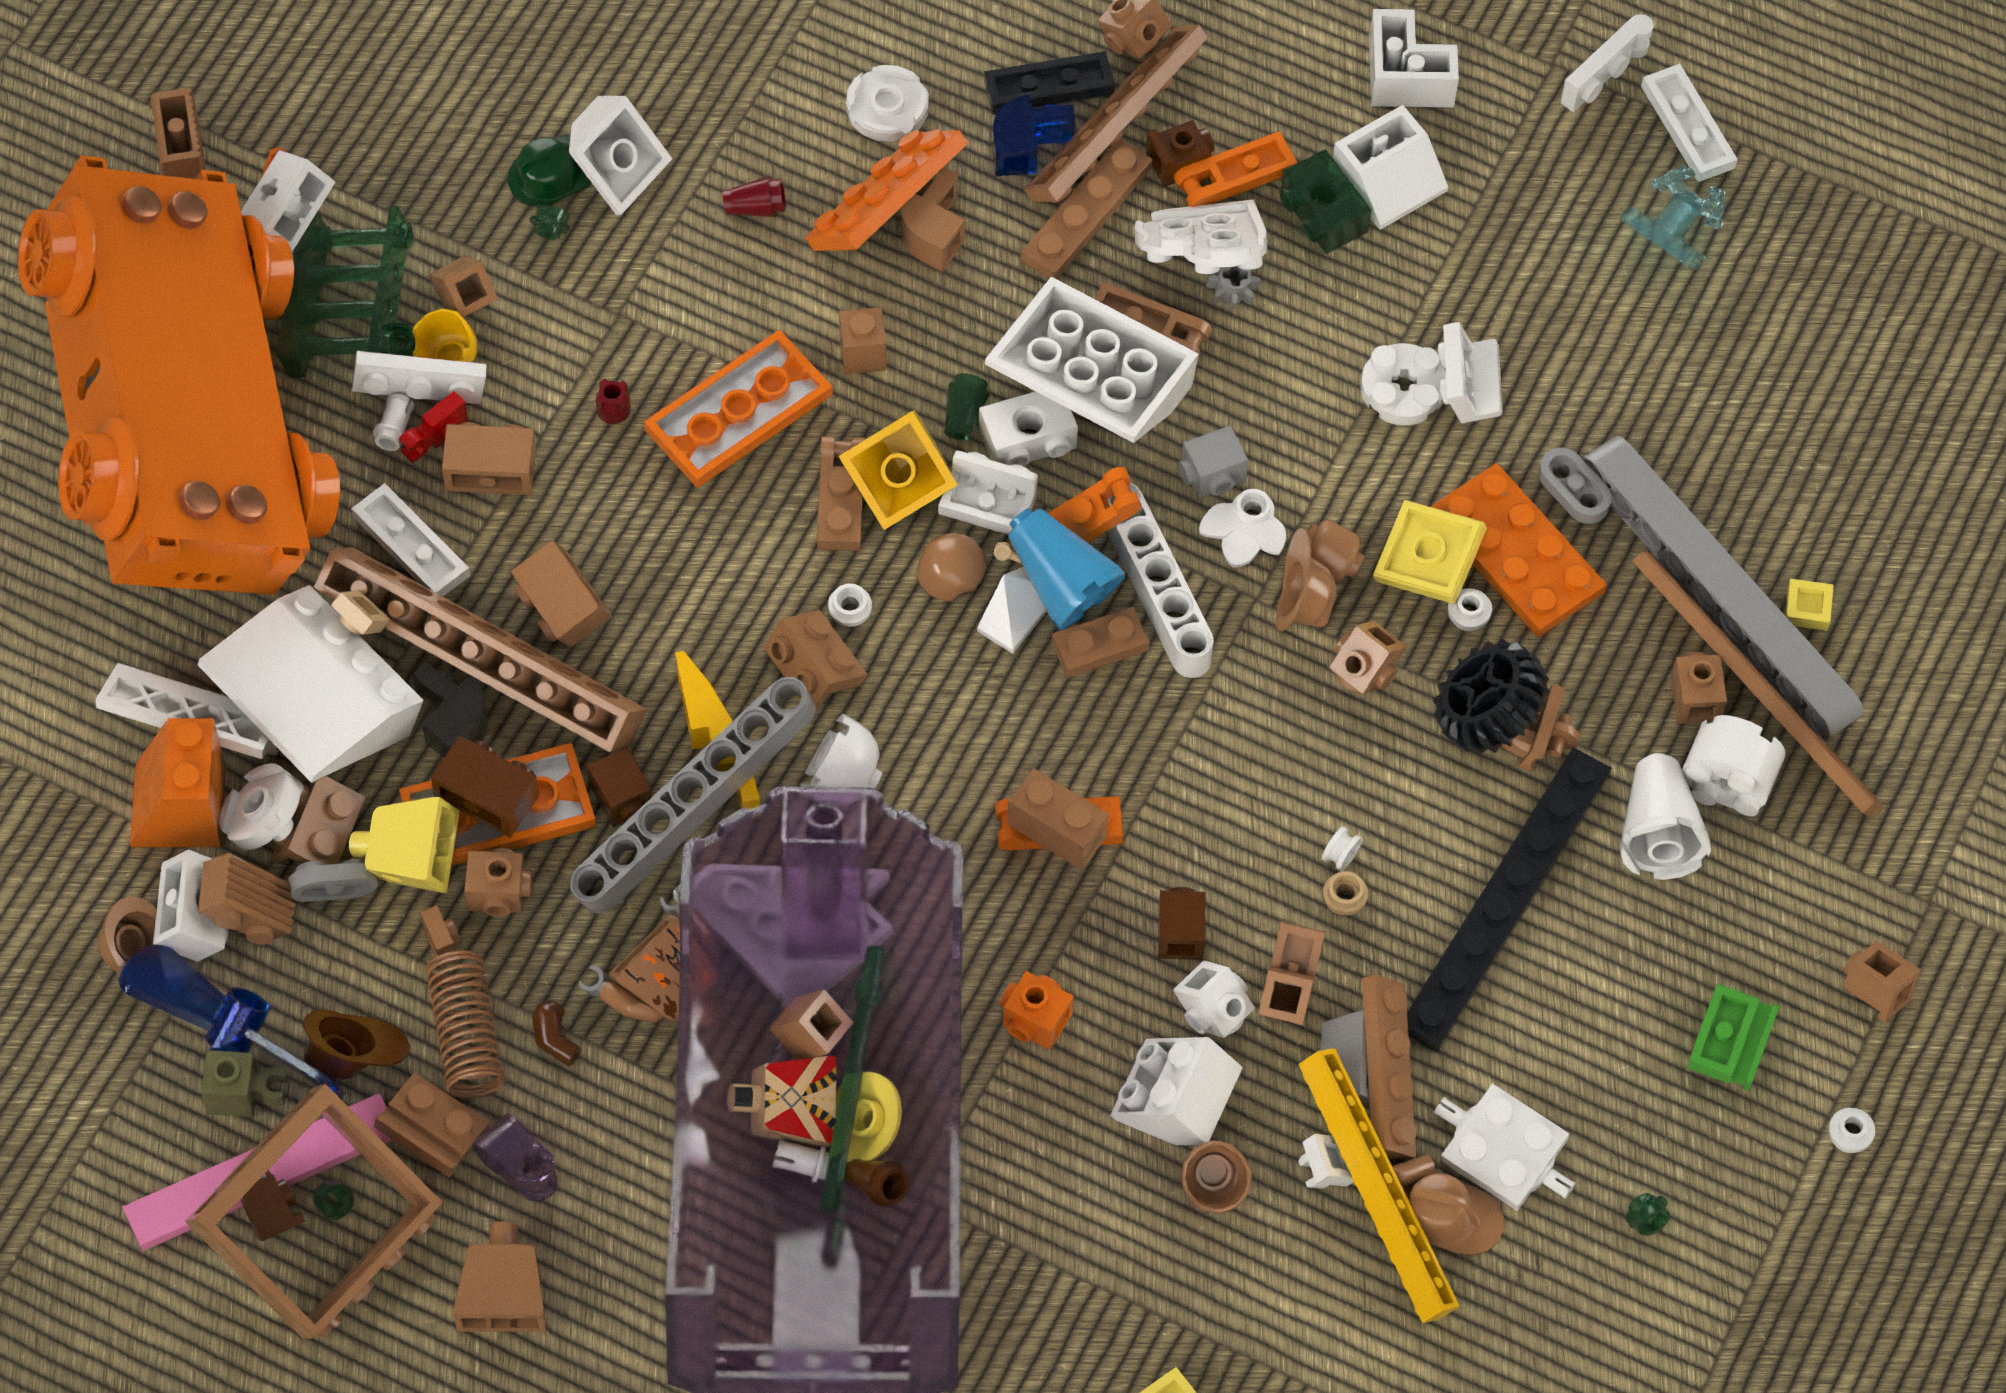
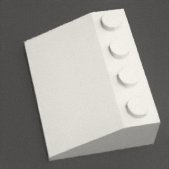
M1050 277L987 356L985 365L1134 443L1169 416L1192 387L1199 354L1065 283Z
M308 585L276 599L202 656L197 665L312 783L409 737L424 700L360 635L347 629L339 619L341 616Z

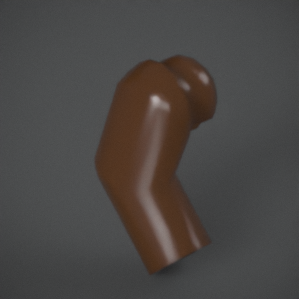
M555 1001L540 1004L532 1016L535 1042L539 1048L570 1067L575 1063L582 1049L561 1035L560 1023L562 1022V1016L565 1014L564 1009Z

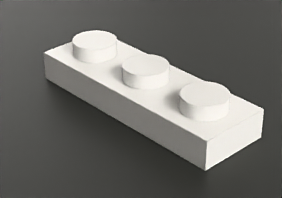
M1681 64L1643 77L1641 85L1643 91L1697 181L1701 182L1735 169L1737 157Z
M357 351L352 392L369 393L372 395L402 394L413 399L442 401L455 391L465 403L481 405L486 380V364Z
M385 483L351 508L353 518L424 587L444 597L470 577L469 567Z

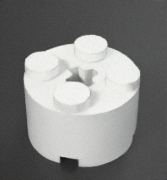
M1726 715L1715 716L1713 722L1709 724L1706 719L1700 726L1682 769L1687 783L1693 788L1691 793L1694 800L1708 806L1715 805L1717 802L1734 808L1743 815L1756 816L1759 809L1766 804L1785 758L1783 745L1775 737H1773L1770 743L1767 739L1760 736L1763 728L1750 721Z

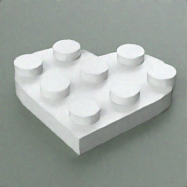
M1254 200L1159 210L1151 213L1152 221L1144 223L1137 220L1135 222V244L1140 250L1147 252L1148 261L1161 263L1171 260L1172 256H1184L1189 262L1195 263V271L1200 274L1216 273L1221 267L1238 266L1241 269H1256L1263 265L1262 256L1267 253V231Z

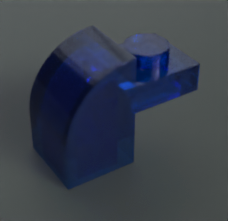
M1030 94L1016 97L1004 104L996 114L993 122L992 157L995 177L1037 173V145L1068 142L1074 136L1075 114L1073 104H1048L1043 107L1032 108Z

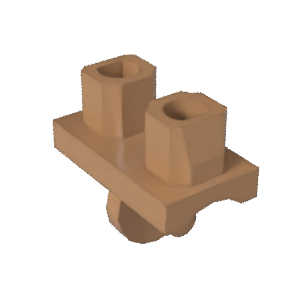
M1554 683L1548 689L1550 694L1543 699L1546 709L1537 712L1535 715L1538 723L1532 724L1531 728L1526 727L1524 730L1525 736L1517 735L1514 737L1511 747L1503 743L1501 746L1511 753L1522 757L1518 768L1528 772H1532L1536 759L1543 758L1548 744L1550 745L1548 754L1553 757H1560L1563 749L1577 747L1580 738L1579 732L1570 726L1572 716L1561 713L1558 722L1555 721L1565 688Z

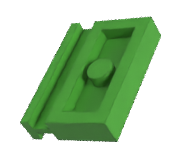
M1717 984L1686 1068L1729 1084L1732 1081L1743 1085V1089L1749 1091L1780 1006L1776 1004L1770 1006L1761 1003L1759 998Z

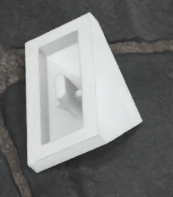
M1024 567L1003 575L977 627V632L1012 654L1047 612Z

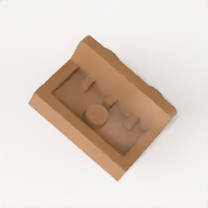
M820 610L781 619L764 645L766 653L784 677H794L803 682L815 702L816 710L820 708L828 694L861 686L868 675Z
M324 776L312 783L309 780L301 781L303 791L300 795L297 809L291 818L293 820L292 831L284 840L275 841L272 839V843L276 844L271 859L278 863L290 858L300 864L309 861H319L322 865L338 864L366 797L328 776Z

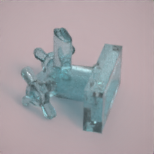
M1681 165L1679 168L1669 170L1661 178L1653 179L1651 183L1653 189L1659 188L1660 192L1669 189L1672 198L1657 219H1652L1641 210L1629 206L1620 220L1686 266L1698 270L1707 256L1687 243L1684 237L1696 218L1702 215H1707L1706 226H1712L1714 229L1722 227L1721 217L1724 213L1725 192L1715 186H1710L1709 199L1699 198L1697 194L1687 189L1683 181L1696 175L1694 170Z

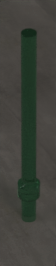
M879 946L867 947L862 977L856 980L853 999L857 1002L820 1203V1209L825 1212H838L875 1005H879L881 1002L883 984L880 982L885 949Z

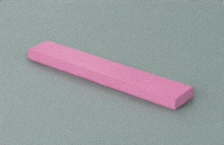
M380 1093L349 1106L385 1144L393 1140L374 1127L377 1116L382 1114L387 1108ZM325 1118L315 1121L269 1170L274 1175L276 1181L284 1178L288 1186H291L361 1154ZM254 1149L123 1206L124 1213L142 1252L192 1230L185 1220ZM239 1200L228 1213L242 1208L241 1201Z

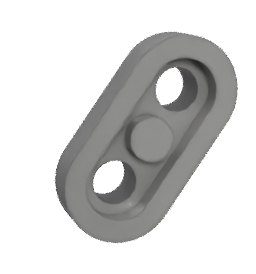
M1554 448L1543 456L1539 468V479L1561 506L1575 520L1581 523L1593 524L1603 520L1609 512L1611 492L1576 452L1567 448ZM1562 472L1567 477L1558 478L1553 473ZM1590 502L1595 507L1588 508L1583 506L1581 503Z
M350 859L340 864L322 865L319 861L305 862L297 866L295 872L288 878L292 898L301 902L353 899L367 895L378 887L376 875L366 870L365 863L361 859Z

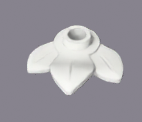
M1258 489L1243 491L1236 496L1232 503L1214 505L1203 517L1199 528V534L1202 536L1222 539L1223 557L1231 567L1235 568L1247 565L1253 561L1260 549L1270 554L1279 555L1286 542V530L1284 525L1274 517L1275 508L1272 500L1265 492ZM1249 509H1255L1260 514L1249 515L1245 513V511Z

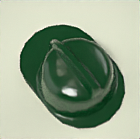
M571 135L556 138L540 137L530 141L522 148L518 158L514 160L508 171V185L511 193L521 203L532 207L548 206L592 185V182L569 153Z

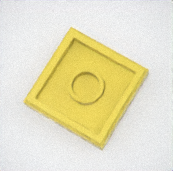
M1404 500L1373 573L1374 580L1378 583L1456 604L1487 527L1483 521Z

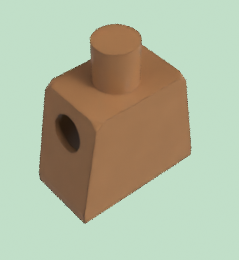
M505 1221L492 1223L490 1225L489 1244H472L468 1246L454 1305L453 1315L457 1332H546L547 1325L535 1246L517 1244L518 1226L515 1223Z

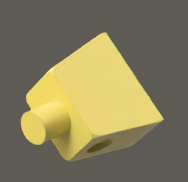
M430 797L377 807L372 814L370 831H354L349 839L350 853L354 858H365L366 870L384 881L447 893L460 810L440 797Z

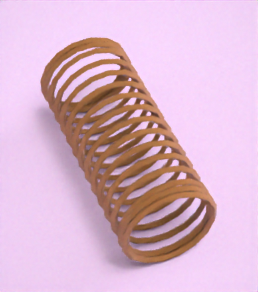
M452 951L441 954L430 960L425 967L427 980H429L428 987L431 990L429 993L432 999L431 1004L434 1008L433 1016L435 1017V1026H437L436 1033L439 1036L438 1044L440 1045V1054H442L441 1062L444 1064L442 1068L445 1073L446 1090L452 1096L459 1098L485 1096L498 1090L505 1082L503 1070L499 1069L502 1066V1062L498 1060L500 1052L496 1050L499 1045L495 1041L497 1034L493 1032L495 1024L492 1023L494 1018L493 1014L490 1013L492 1006L488 1004L490 996L487 995L489 990L485 986L487 979L483 976L485 974L483 957L472 951ZM472 959L479 962L478 964H457L446 967L436 974L432 973V970L437 966L451 960ZM458 968H472L471 970L458 974L441 975L447 971ZM472 977H476V978H474V979H472V980H468V981H465V982H460V981H464V980L470 979V978H472ZM482 979L483 983H478L476 981ZM438 986L446 987L441 991L436 990ZM463 986H477L474 989L463 992H447ZM484 988V993L478 992V990ZM440 995L448 996L443 1000L437 999ZM478 995V997L466 1001L449 1002V1000L462 996ZM484 997H485V999H486L485 1002H484V1001H478V1000H480V999H482V998H484ZM442 1004L448 1005L445 1009L439 1008ZM465 1005H480L468 1010L449 1011ZM485 1006H487V1011H485V1010H480V1009L484 1008ZM443 1014L451 1015L445 1019L441 1018ZM482 1014L470 1019L452 1020L463 1015ZM487 1015L489 1016V1020L482 1019ZM445 1023L453 1024L447 1028L442 1027ZM484 1023L473 1028L454 1029L466 1024ZM488 1025L491 1026V1029H484ZM447 1032L455 1033L450 1037L444 1036ZM484 1032L482 1035L471 1038H456L469 1033ZM492 1034V1039H491V1038H485V1037H487L488 1035ZM449 1041H450V1042H457L456 1044H453L452 1046H446V1045H445V1044L448 1043ZM486 1042L474 1047L457 1048L468 1043ZM492 1043L494 1044V1048L487 1047ZM450 1051L458 1052L452 1056L447 1055ZM488 1051L477 1056L459 1057L467 1053ZM493 1053L496 1054V1057H489ZM452 1060L461 1061L455 1065L449 1064ZM489 1060L488 1062L479 1065L462 1066L466 1063ZM497 1062V1067H496V1066H489V1065H491V1064ZM454 1069H455V1070H461V1071L456 1072L455 1074L450 1073V1072L453 1071ZM490 1075L498 1076L491 1081L481 1084L459 1085L455 1083L458 1080L480 1079ZM452 1087H456V1088H460V1089H472V1090H459V1089H454V1088H452Z

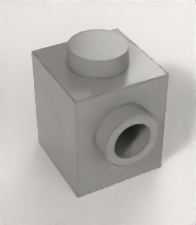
M1231 426L1183 442L1182 459L1178 462V470L1186 486L1192 485L1199 499L1210 494L1215 496L1224 494L1235 485L1246 482L1248 458Z

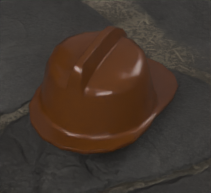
M325 1009L312 1010L304 1018L303 1027L306 1036L309 1038L304 1053V1063L330 1077L342 1080L350 1079L368 1065H395L401 1063L409 1054L410 1044L407 1037L397 1027L386 1021L371 1017L342 1014Z

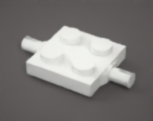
M1493 1083L1479 1103L1467 1112L1447 1100L1446 1097L1436 1107L1434 1114L1456 1127L1454 1138L1442 1153L1440 1161L1514 1210L1518 1211L1529 1194L1541 1187L1542 1184L1561 1195L1564 1199L1573 1190L1576 1182L1571 1181L1553 1169L1555 1158L1567 1142L1569 1133Z

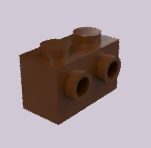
M461 736L458 737L431 776L434 797L442 798L460 810V812L509 838L512 837L539 797L537 776L527 765L515 760L511 763L499 757L484 742L478 740L471 742Z

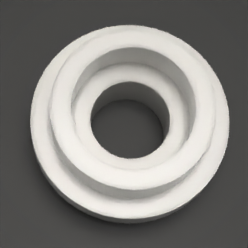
M844 584L830 595L828 611L836 623L848 627L857 626L869 618L872 611V601L869 594L862 587L856 584ZM847 604H854L858 608L849 611L844 610L843 606Z
M1462 589L1456 604H1448L1449 618L1456 627L1464 631H1475L1483 627L1491 617L1492 605L1489 598L1483 592L1476 589ZM1463 605H1473L1478 609L1475 611H1468L1463 607Z
M1844 1108L1833 1115L1829 1123L1828 1132L1831 1141L1838 1149L1847 1153H1857L1871 1145L1875 1136V1125L1871 1117L1864 1111L1857 1108ZM1848 1123L1854 1124L1860 1128V1132L1852 1134L1846 1130L1845 1125Z

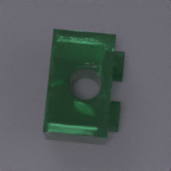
M1326 149L1283 170L1282 185L1279 191L1283 205L1289 212L1294 211L1302 221L1306 236L1311 242H1317L1326 254L1368 233L1372 209ZM1317 202H1325L1327 205H1321Z

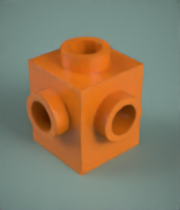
M1026 971L1018 984L1011 982L1001 998L1000 1006L1003 1007V1026L1016 1039L1023 1042H1030L1031 1040L1051 1050L1073 1015L1074 996L1062 990L1061 986L1052 978L1045 975L1037 977Z

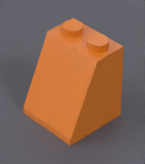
M168 718L136 762L130 834L131 847H221L222 830L219 822L221 809L224 804L226 765L214 718Z

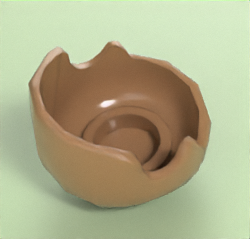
M954 532L932 539L923 550L916 570L919 584L929 595L951 602L960 594L969 591L973 593L977 589L987 571L985 553L973 538Z
M1211 1140L1194 1147L1184 1159L1181 1183L1187 1197L1197 1208L1203 1211L1222 1214L1237 1208L1249 1194L1252 1181L1251 1168L1247 1159L1234 1145L1228 1142Z

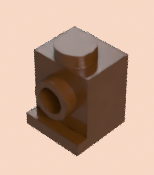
M1193 120L1157 133L1156 129L1148 132L1146 155L1153 159L1152 167L1163 187L1176 183L1173 177L1179 169L1211 157V152H1214V143L1209 131L1206 128L1198 130Z
M270 1170L240 1199L260 1241H265L305 1222L302 1213L295 1212L291 1214L288 1208L296 1203L285 1179L276 1181Z

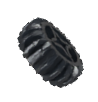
M1504 639L1500 640L1496 645L1487 641L1480 651L1472 647L1470 656L1465 659L1458 658L1459 664L1455 669L1446 670L1448 679L1437 685L1440 694L1433 700L1436 705L1434 716L1437 718L1439 726L1443 729V734L1459 748H1463L1466 752L1470 750L1475 751L1479 755L1484 753L1486 749L1496 753L1502 743L1511 747L1514 737L1517 735L1525 736V728L1529 724L1538 723L1535 715L1537 712L1546 709L1543 699L1550 694L1547 688L1549 678L1546 675V671L1540 665L1541 661L1524 646L1519 645L1517 642L1508 643Z

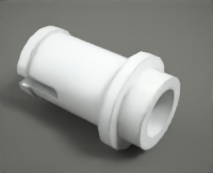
M391 394L388 396L381 422L373 429L375 443L381 449L396 451L403 445L399 441V437L405 432L410 414L414 408V402H409V397L402 394Z
M782 1138L779 1139L778 1149L775 1152L772 1164L773 1168L778 1167L811 1176V1182L815 1183L817 1179L827 1180L834 1154L825 1152L826 1147L821 1146L820 1150L785 1141Z

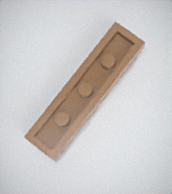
M1121 139L1116 142L1023 248L1020 261L1049 279L1050 277L1058 279L1150 172L1153 159Z
M1374 974L1362 978L1370 1122L1387 1157L1399 1162H1405L1416 1158V1128L1413 1114V1084L1411 1081L1410 1040L1408 1037L1407 1021L1408 1000L1404 983Z

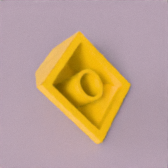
M915 410L839 455L840 460L883 530L958 485L939 448Z

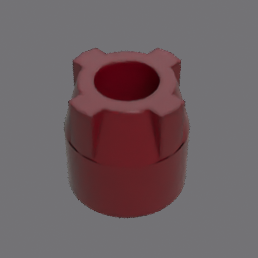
M603 379L599 382V391L596 395V409L602 421L609 424H618L629 417L631 412L630 395L628 393V385L623 380L617 382Z

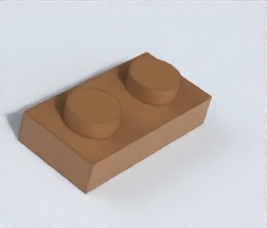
M1133 606L1052 633L1051 643L1067 678L1149 651L1150 643Z

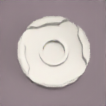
M879 65L872 67L871 72H867L863 76L861 73L854 78L847 90L846 112L851 125L862 135L876 141L894 142L901 140L908 133L919 130L928 116L929 94L926 87L924 88L920 83V78L914 72L900 66Z

